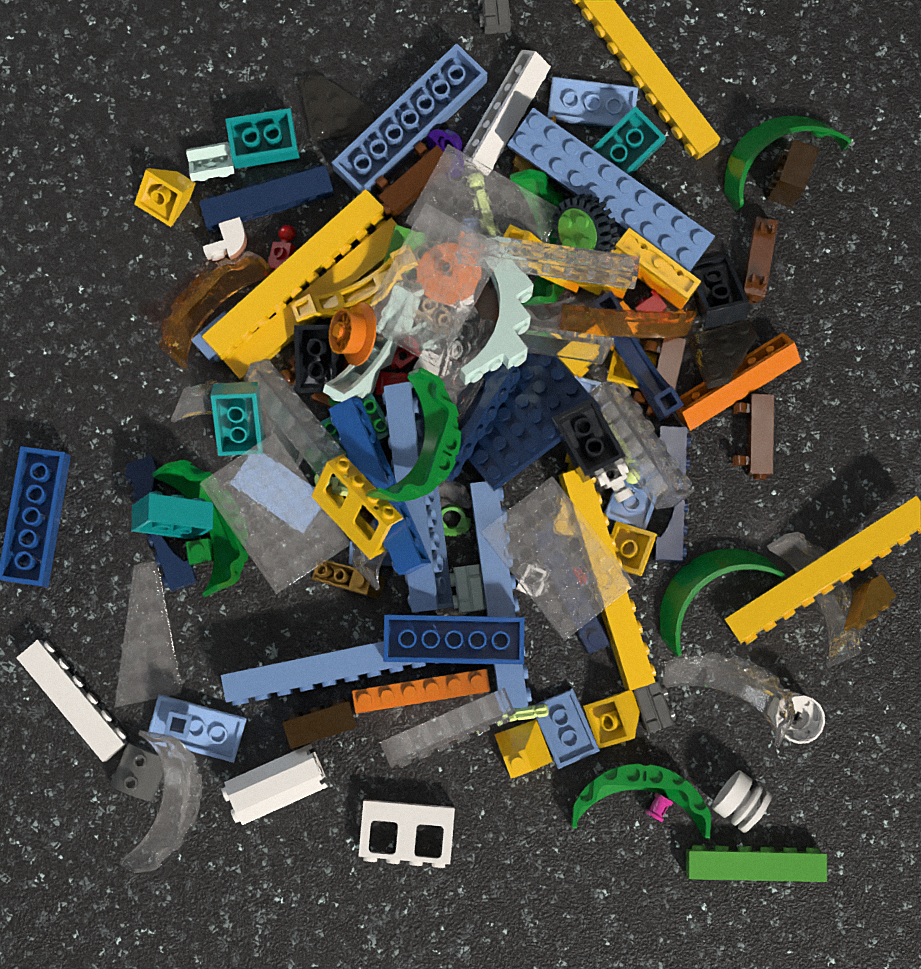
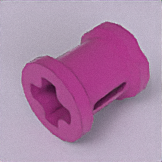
M655 793V799L650 808L645 810V813L663 822L664 819L662 817L668 807L672 806L673 802Z

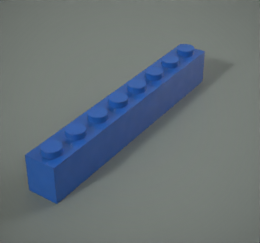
M351 397L329 409L331 414L330 420L334 427L337 428L340 435L339 441L345 448L350 462L375 488L386 489L396 484V479L361 398ZM388 501L403 516V519L391 526L383 541V545L389 551L392 558V566L398 572V575L410 574L430 564L431 561L405 501ZM374 517V524L377 528L379 523L378 520Z

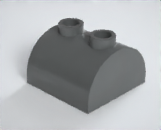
M128 741L110 785L133 797L153 801L171 758Z

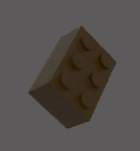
M795 139L790 146H785L779 159L776 160L773 168V177L766 188V191L769 192L767 200L790 208L793 207L806 188L819 150L818 147Z
M342 698L330 702L332 707L326 709L324 705L309 709L310 714L303 716L302 712L287 716L288 721L282 723L290 749L358 728L359 724L352 701L346 702V699Z

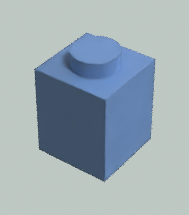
M170 710L164 734L187 739L193 714Z

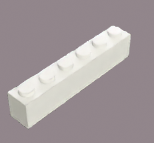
M521 50L461 153L464 166L472 173L478 172L482 176L488 177L500 154L504 151L508 140L513 135L519 121L524 116L531 100L535 97L542 81L546 78V74L551 66L536 51Z
M36 640L16 658L101 761H108L127 745L128 742L125 740L126 734L120 727L115 728L110 722L112 717L106 710H100L96 705L98 701L95 696L90 692L88 694L82 688L84 684L80 678L70 674L68 671L69 665L62 658L58 659L53 653L55 651L54 647L47 640L45 642L43 640Z

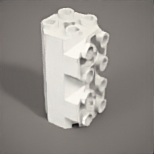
M311 744L224 782L225 787L222 788V793L225 800H230L233 809L230 811L235 823L240 821L244 825L329 786L328 782L323 783L322 781L326 776L315 752L310 753L309 749L313 748Z

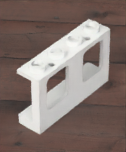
M364 799L359 857H364L363 861L377 862V858L386 859V863L400 864V860L409 861V865L422 866L423 862L432 863V867L445 868V864H450L455 807ZM372 821L397 823V844L394 854L369 851ZM418 825L441 826L444 829L441 857L415 855V838Z

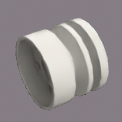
M792 692L777 697L771 704L769 722L779 736L802 744L815 740L822 733L825 725V714L821 705L813 698ZM791 713H794L796 716H798L797 720H793V718L790 717Z
M738 770L722 787L712 804V809L724 818L734 812L731 823L735 826L739 824L738 829L745 833L764 815L771 801L772 794L766 790L762 792L763 787L757 785L750 791L753 780Z

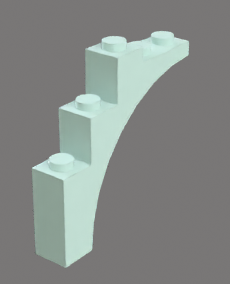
M504 245L491 251L484 257V267L491 277L498 295L499 317L495 330L486 346L472 361L460 369V379L465 385L478 381L489 370L494 371L498 369L502 362L509 369L512 366L517 367L521 365L527 357L528 348L518 335L524 333L529 328L531 316L521 303L527 302L532 297L534 284Z
M406 279L395 283L384 313L376 326V332L383 333L384 335L383 341H375L370 356L363 364L358 366L349 364L337 377L327 382L323 389L324 393L328 394L335 401L343 402L353 396L364 398L374 392L380 369L392 364L398 341L410 335L424 288Z

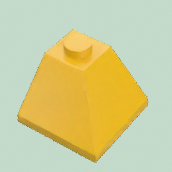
M148 168L145 170L134 204L171 227L189 202L196 183L177 171Z
M633 690L621 692L583 706L599 749L635 738L640 709Z
M537 719L495 734L511 779L552 762Z

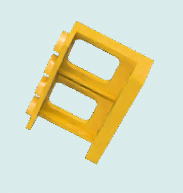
M628 228L615 245L617 250L611 259L651 289H655L659 295L679 310L684 307L701 282V280L631 228Z
M342 454L326 463L311 497L369 559H372L386 551L383 541L391 526L402 520L403 516L387 500L366 496L367 491L375 489V487ZM332 473L348 488L346 498L341 495L332 494V486L326 488ZM362 505L378 520L379 525L376 531L359 514Z

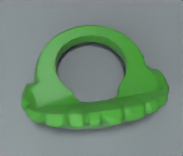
M456 504L443 506L441 508L442 519L443 515L449 510L457 511L461 516L458 524L453 527L447 526L443 521L444 535L460 536L465 534L470 528L471 519L466 516L464 509Z

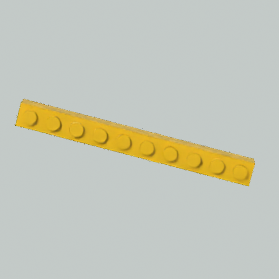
M571 0L581 8L583 17L587 21L590 20L594 25L596 34L600 38L603 37L607 42L608 50L613 55L616 54L620 59L621 67L626 72L629 71L633 76L634 84L639 89L642 88L646 94L647 101L652 106L655 105L662 121L668 122L675 138L681 139L688 155L698 160L715 148L720 141V137L616 1Z
M365 189L203 334V341L221 360L225 357L230 358L237 351L236 347L242 342L244 344L253 337V332L258 327L260 329L265 327L270 321L269 318L275 312L278 314L286 307L285 303L288 300L297 298L307 283L312 284L317 280L319 272L324 268L326 270L335 263L334 259L340 253L341 255L347 253L352 247L350 244L356 239L358 241L367 234V229L370 226L378 225L384 218V207Z
M392 218L388 221L383 220L376 226L374 233L365 235L355 249L350 248L347 253L342 255L343 259L338 263L335 262L326 270L325 274L318 277L312 284H309L310 286L302 291L297 298L293 299L280 313H276L265 327L255 331L253 337L244 344L242 342L236 347L237 351L233 356L223 359L241 382L247 380L294 340V325L300 324L296 321L291 303L309 294L311 296H318L346 288L366 278L383 265L394 226L397 225ZM317 316L301 325H312L321 316Z
M576 470L558 475L578 535V541L624 688L631 691L655 683L654 676H656V671L653 664L649 663L647 657L649 655V648L646 642L642 641L640 634L643 633L642 626L639 620L636 621L634 615L636 607L634 601L629 599L627 593L629 584L627 579L622 576L620 570L622 569V562L620 557L616 556L613 548L616 547L615 539L612 534L609 535L607 528L609 520L606 513L602 512L600 506L602 498L599 491H596L594 487L596 479L594 477L583 483Z
M915 496L725 618L727 625L739 643H751L758 638L757 633L763 629L765 632L771 630L777 625L775 622L783 617L784 620L790 618L796 613V608L801 605L804 608L815 601L813 597L819 593H822V595L829 593L834 589L833 585L838 581L846 582L854 576L852 572L858 568L861 571L873 564L871 560L877 556L880 558L885 557L892 552L890 548L897 543L899 546H902L911 540V534L916 531L920 534L921 501Z

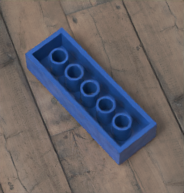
M20 446L0 561L1 581L49 588L71 458L67 453Z
M384 615L383 662L523 665L525 617Z

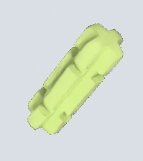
M547 704L508 709L505 710L504 714L506 721L511 722L517 719H532L537 716L546 717L549 715Z

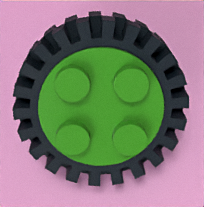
M580 194L566 199L559 204V207H556L555 212L557 214L552 216V220L556 222L551 224V229H556L557 231L552 233V236L559 239V241L555 242L556 247L562 246V249L559 251L561 255L567 253L565 259L568 261L573 260L572 264L589 266L606 259L612 253L611 250H614L615 244L613 242H616L618 237L612 235L618 232L617 227H612L611 225L616 222L615 218L609 219L608 217L612 211L610 208L604 210L607 204L604 201L599 203L600 198L597 196L592 198V194Z

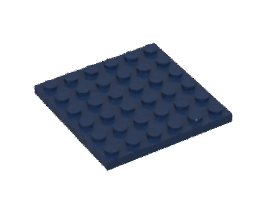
M530 326L524 333L518 335L528 348L526 360L518 366L521 372L520 378L511 387L506 401L501 403L496 417L493 421L489 422L484 436L478 440L472 455L467 458L493 491L497 490L562 441L552 419L554 416L592 398L589 392ZM485 346L455 367L449 376L442 379L446 385L444 388L458 410L459 416L457 421L459 431L470 420L478 407L486 379L483 374L482 378L478 381L465 385L460 379V369L472 361ZM595 400V402L597 403L599 409L602 411L601 406H600V405L598 404V402Z

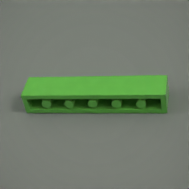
M692 845V849H686V877L688 879L827 882V854L820 852V848L806 847V851H797V847H783V851H774V847L761 846L760 850H752L751 846H738V850H729V846L716 845L715 849H706L705 845Z

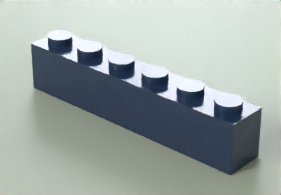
M314 165L307 171H293L288 176L282 178L272 177L262 184L251 183L241 190L230 189L220 196L210 195L205 197L203 201H199L206 227L211 232L220 229L219 223L240 217L242 222H246L332 197L334 192L326 165Z

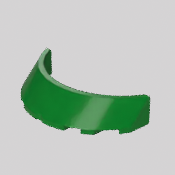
M783 116L765 121L745 134L732 151L725 172V195L736 212L739 211L744 204V184L751 164L766 146L785 135L800 131H810L816 137L831 136L837 141L842 150H845L852 140L830 125L809 117Z
M526 169L511 174L510 180L523 194L532 211L539 240L559 252L562 246L556 247L555 242L559 241L558 237L553 238L552 233L557 231L556 229H551V224L556 222L552 220V216L557 214L555 212L556 207H559V204L565 201L562 194L554 190L547 181L549 177L544 172ZM537 275L532 297L527 302L521 304L554 303L559 299L558 297L562 294L565 287Z
M421 367L409 372L407 376L418 394L424 413L425 435L419 458L411 471L401 481L386 489L378 487L369 490L366 494L367 497L394 502L415 500L434 491L449 476L456 463L455 457L459 453L461 431L458 429L457 421L459 416L457 407L452 403L449 394L444 388L446 385L442 379Z
M186 460L167 463L152 473L153 478L171 485L188 499L203 498L205 502L213 503V529L209 531L213 545L214 563L210 581L202 593L203 597H207L234 585L239 580L249 554L246 551V539L249 538L246 522L233 495L228 489L224 490L216 481L217 477L212 473L204 472L190 465L192 462Z
M720 549L691 560L689 565L683 566L676 573L662 598L660 606L661 639L675 657H679L682 654L680 632L687 607L698 591L718 576L743 569L767 571L772 573L776 579L783 578L785 574L769 559L747 550Z
M628 764L608 770L590 782L573 805L571 827L577 829V821L582 814L594 803L608 795L626 790L655 792L680 805L696 823L701 836L710 839L711 814L700 794L680 775L656 765Z

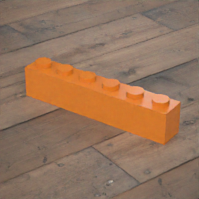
M782 332L681 395L679 398L684 405L676 411L679 420L691 431L800 363L801 360L795 342Z
M487 669L355 690L352 691L356 714L490 692Z

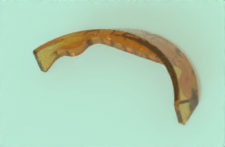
M251 251L243 252V256L232 260L228 258L218 262L217 268L211 272L205 270L180 293L170 307L172 312L169 318L163 319L161 324L163 330L161 341H158L160 349L185 370L188 367V353L192 344L191 340L209 315L231 295L247 285L266 279L274 271L261 256Z
M562 303L560 329L619 337H682L689 334L697 311L691 308L678 310V312L600 309Z

